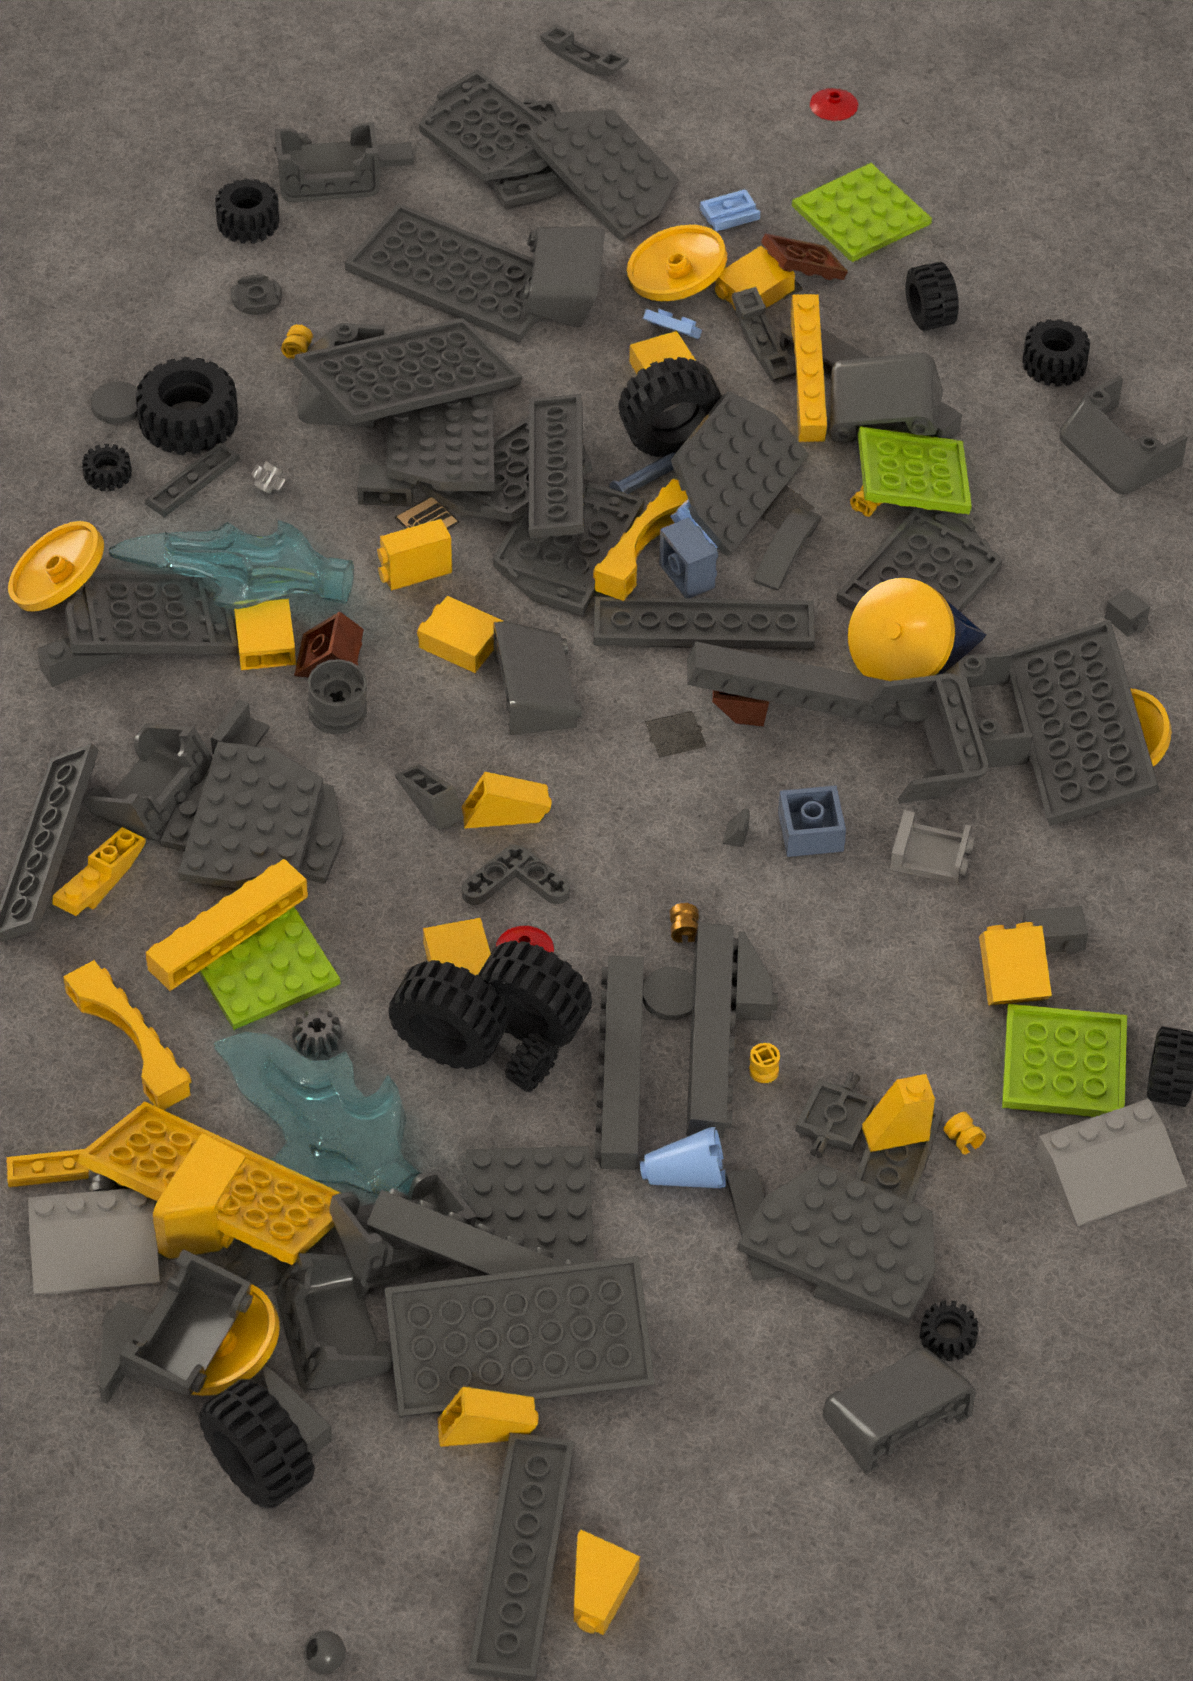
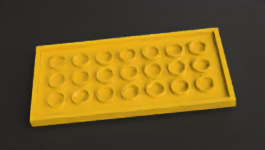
M145 1101L79 1154L78 1164L90 1169L94 1173L116 1181L119 1185L133 1189L147 1198L158 1201L203 1133L246 1156L244 1163L230 1183L229 1194L232 1195L231 1202L224 1212L219 1211L217 1214L219 1231L249 1244L254 1249L268 1253L282 1262L293 1265L299 1253L305 1254L335 1226L329 1212L332 1196L341 1192Z

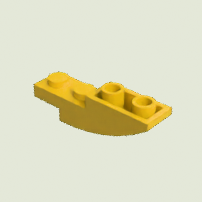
M123 827L88 856V865L53 895L52 904L74 916H77L86 907L94 909L130 869L144 847L146 839Z

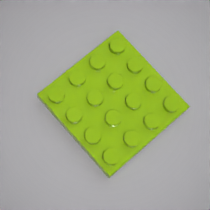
M872 163L864 165L792 200V207L851 262L930 225L932 222V217Z
M860 427L858 442L865 500L875 503L896 504L903 507L910 506L926 510L970 514L972 504L963 441Z
M295 907L199 971L200 976L233 1030L341 984L340 977Z
M1008 1004L1002 1108L1097 1117L1125 1107L1127 1015Z

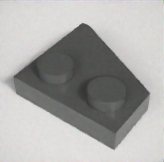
M249 1246L224 1269L251 1282L252 1285L258 1288H269L280 1283L279 1281H281L291 1264L282 1262L268 1253Z

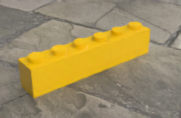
M285 859L269 866L265 872L255 879L247 881L240 889L229 896L223 897L218 904L207 911L201 912L185 926L177 928L172 935L160 943L152 945L145 952L148 971L169 991L173 990L308 897L307 879Z

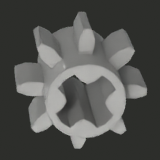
M268 461L263 466L256 464L251 473L252 477L256 478L253 485L271 494L273 489L280 491L285 482L284 478L280 477L283 470Z

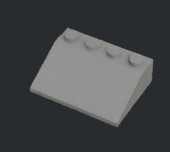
M1149 1099L1039 1136L1036 1157L1076 1227L1187 1189V1184L1163 1121Z
M130 1188L28 1197L34 1296L160 1284L159 1253L153 1222V1210L156 1201Z

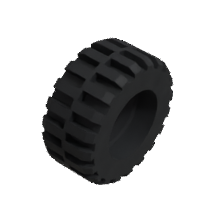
M182 357V360L170 359L167 360L166 364L160 363L156 365L153 371L149 370L137 386L136 405L139 427L142 430V434L147 440H150L151 444L157 448L162 446V450L171 453L173 450L177 451V454L185 455L186 452L200 454V450L203 449L210 451L215 447V444L224 443L227 440V436L230 437L238 423L235 383L227 371L222 367L219 368L212 361L207 363L204 359L197 357L196 360L189 357ZM188 401L203 404L197 408L186 410L171 407Z
M677 357V360L666 358L663 362L658 363L656 361L651 363V366L647 369L642 368L637 372L635 378L631 377L627 382L628 387H624L618 403L620 418L633 445L645 454L649 453V455L654 457L663 455L664 457L670 453H677L722 397L708 368L698 361L692 359L688 361L684 357ZM680 403L675 408L663 412L668 407Z
M509 941L496 946L478 973L484 979L483 981L488 985L491 984L496 989V994L501 995L504 999L509 1013V1024L505 1033H510L514 1038L521 1041L525 1037L528 1039L530 1034L534 1035V1033H537L555 1045L556 1048L565 1046L572 1041L592 1008V995L587 982H583L582 975L578 971H574L572 965L567 961H562L558 958V955L555 953H549L538 945L532 946L529 942L522 941L518 943L517 941Z
M438 960L424 961L411 967L394 994L388 1008L389 1019L393 1029L397 1030V1035L401 1040H405L411 1049L422 1053L421 1056L427 1059L431 1058L438 1064H447L451 1068L456 1069L461 1067L472 1069L490 1060L508 1027L509 1013L502 996L497 995L496 989L491 984L485 983L482 977L479 975L475 976L464 967H456L450 962L440 963Z
M240 1379L203 1405L199 1414V1419L201 1420L200 1427L204 1431L203 1435L206 1442L209 1443L213 1455L220 1462L222 1469L230 1476L231 1481L240 1488L241 1492L261 1508H275L311 1482L315 1471V1465L312 1462L313 1457L307 1448L308 1445L305 1439L302 1438L299 1432V1428L293 1423L285 1408L281 1407L279 1401L273 1395H270L264 1386H259L258 1382L250 1379Z

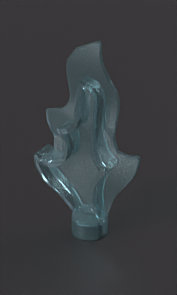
M279 519L278 531L268 536L248 534L226 522L220 528L212 531L151 534L130 538L109 548V556L118 560L155 568H170L175 573L184 576L212 579L221 587L220 593L214 597V603L216 606L223 608L242 609L289 593L319 594L324 601L346 604L351 594L354 579V564L352 560L334 557L325 558L313 549L302 532L293 525Z
M243 1032L215 1041L214 1047L216 1052L230 1067L243 1096L267 1114L283 1130L286 1144L270 1160L319 1183L350 1185L372 1194L376 1200L381 1190L389 1192L390 1188L408 1195L412 1180L421 1172L404 1159L401 1153L406 1114L399 1089L389 1075L386 1076L376 1093L365 1097L355 1086L353 1063L346 1051L329 1060L312 1061L298 1054L281 1040L268 1034Z

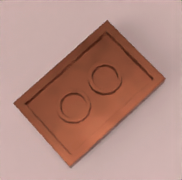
M766 233L761 241L768 250V254L774 257L779 263V267L785 271H800L807 276H813V274L820 275L827 280H833V278L844 280L848 273L826 246Z

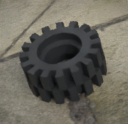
M104 444V448L97 445L95 446V451L92 448L89 449L88 454H84V460H82L84 479L89 486L92 484V488L95 490L100 487L101 491H105L109 487L110 491H114V486L120 489L123 487V483L127 484L129 482V478L132 476L129 453H125L123 447L118 450V445L113 444L112 448H110L109 444ZM103 465H114V466H116L115 468H113V469H111V470H100V469H98L99 467H101V466H103Z
M534 1033V1035L530 1034L528 1039L525 1037L522 1040V1045L518 1044L516 1047L517 1051L511 1054L510 1058L512 1059L507 1062L506 1066L508 1068L505 1070V1077L526 1092H531L532 1088L535 1089L538 1083H541L544 1077L550 1074L549 1069L554 1067L555 1063L553 1061L558 1056L556 1054L558 1052L556 1046L537 1033Z
M946 1300L940 1301V1307L936 1303L931 1305V1309H927L924 1313V1318L922 1317L920 1339H922L921 1344L923 1348L928 1346V1349L933 1353L936 1352V1356L942 1359L943 1355L947 1356V1361H953V1356H956L957 1360L963 1359L964 1353L968 1356L976 1345L979 1329L977 1318L974 1319L975 1313L972 1310L966 1313V1305L962 1303L960 1308L956 1307L957 1301L952 1300L951 1306H947ZM944 1323H951L960 1329L961 1335L957 1338H945L937 1332V1328Z

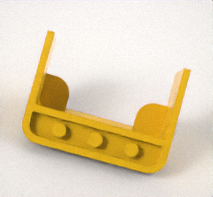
M203 1133L200 1135L158 1199L153 1210V1222L159 1254L168 1259H174L179 1257L183 1249L198 1255L220 1251L222 1247L228 1248L231 1245L234 1237L227 1236L218 1230L217 1214L219 1211L224 1212L231 1202L232 1195L229 1194L230 1183L244 1163L245 1155Z

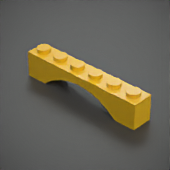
M792 295L791 328L796 360L799 442H825L827 417L819 295Z
M673 478L666 487H662L657 498L647 505L645 512L635 519L633 526L628 532L622 534L617 545L614 548H610L605 559L595 566L593 571L595 591L624 601L637 586V557L652 539L660 535L662 528L674 524L670 516L688 499L686 491L681 490L679 480Z
M93 960L63 976L66 993L81 1012L98 1016L113 1023L133 1040L143 1060L141 1075L143 1091L154 1106L165 1110L190 1096L189 1084L192 1081L189 1073L184 1067H178L175 1063V1057L168 1047L163 1048L156 1031L144 1024L141 1012L138 1008H132L129 1005L125 992L122 988L114 986L112 977L106 968L101 969Z

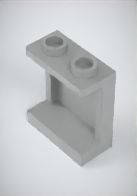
M904 810L892 850L890 870L958 884L960 875L965 876L968 868L969 859L965 858L966 853L971 854L974 846L975 837L970 836L971 825H965L963 833L914 823L915 812Z

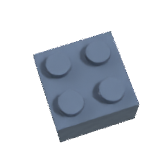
M689 517L660 530L659 565L685 598H692L714 589L715 577H717L716 559L718 558V552L716 547L706 540L701 528L695 526Z
M837 786L780 791L778 815L787 857L844 852L846 827Z

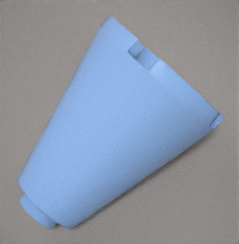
M715 1127L704 1129L645 1154V1161H640L643 1180L648 1179L650 1185L718 1189L726 1187L725 1169L720 1171L723 1169L722 1159L724 1157L720 1138Z

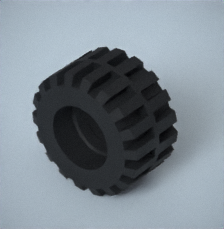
M247 178L241 181L238 179L234 180L233 183H227L224 185L225 188H221L218 191V195L215 198L217 225L225 238L230 236L231 241L236 242L239 239L240 243L244 244L251 240V243H257L256 239L266 240V235L271 237L274 234V230L278 229L280 223L278 195L273 187H269L268 183H261L257 179L249 180Z
M940 261L910 268L905 282L906 299L910 314L919 329L926 331L955 324L958 318L959 298L954 278L947 265Z
M1048 319L1046 322L1040 321L1036 323V326H1032L1029 329L1025 338L1022 363L1024 370H1027V375L1029 377L1035 376L1034 381L1038 383L1041 380L1045 381L1044 385L1050 386V383H1055V387H1061V383H1065L1066 386L1071 385L1072 380L1075 382L1079 381L1080 376L1083 377L1087 369L1090 350L1088 334L1086 331H1082L1079 325L1074 326L1073 322H1064L1062 319H1057V321Z
M1161 1026L1155 1039L1147 1085V1096L1150 1101L1186 1107L1191 1099L1193 1090V1031Z

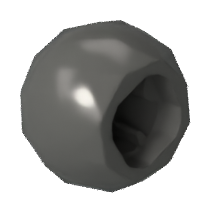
M318 1631L310 1636L305 1644L304 1658L306 1664L317 1673H332L340 1668L345 1660L346 1648L343 1640L336 1633Z

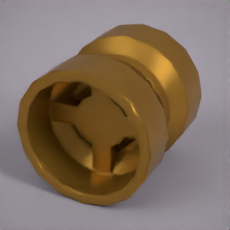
M680 903L670 909V922L672 923L671 938L673 941L682 943V935H687L688 942H694L698 927L697 922L699 920V911L695 905Z

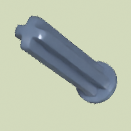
M670 453L620 481H612L610 488L627 494L674 470L671 459L676 453Z

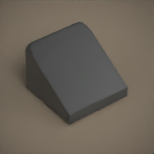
M744 808L728 822L723 844L744 847L749 828V809Z

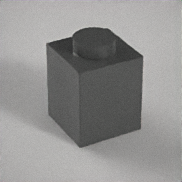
M1126 588L1107 601L1105 619L1110 620L1126 636H1130L1135 631L1141 632L1146 628L1149 622L1150 606Z

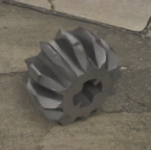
M317 1008L313 1014L306 1010L304 1018L297 1017L292 1030V1038L294 1039L297 1051L303 1050L305 1058L314 1053L317 1060L320 1057V1053H324L330 1058L331 1050L339 1051L340 1041L343 1038V1029H341L339 1018L333 1017L330 1010L322 1014L319 1008Z

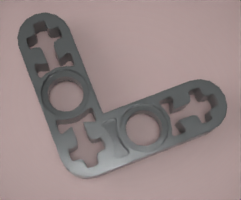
M521 845L506 847L462 884V898L470 905H479L485 902L515 877L552 904H562L570 896V884L567 879ZM512 856L514 858H517L520 856L521 860L519 861L518 859H514L510 862V857ZM494 871L503 874L500 879L496 880L489 878L487 875ZM533 871H540L544 876L540 879H533L529 874ZM552 887H553L554 889H556V890L562 888V892L555 891V892L553 893V892H552ZM480 888V893H477V892H472V893H470V889L476 891V890H478V889Z

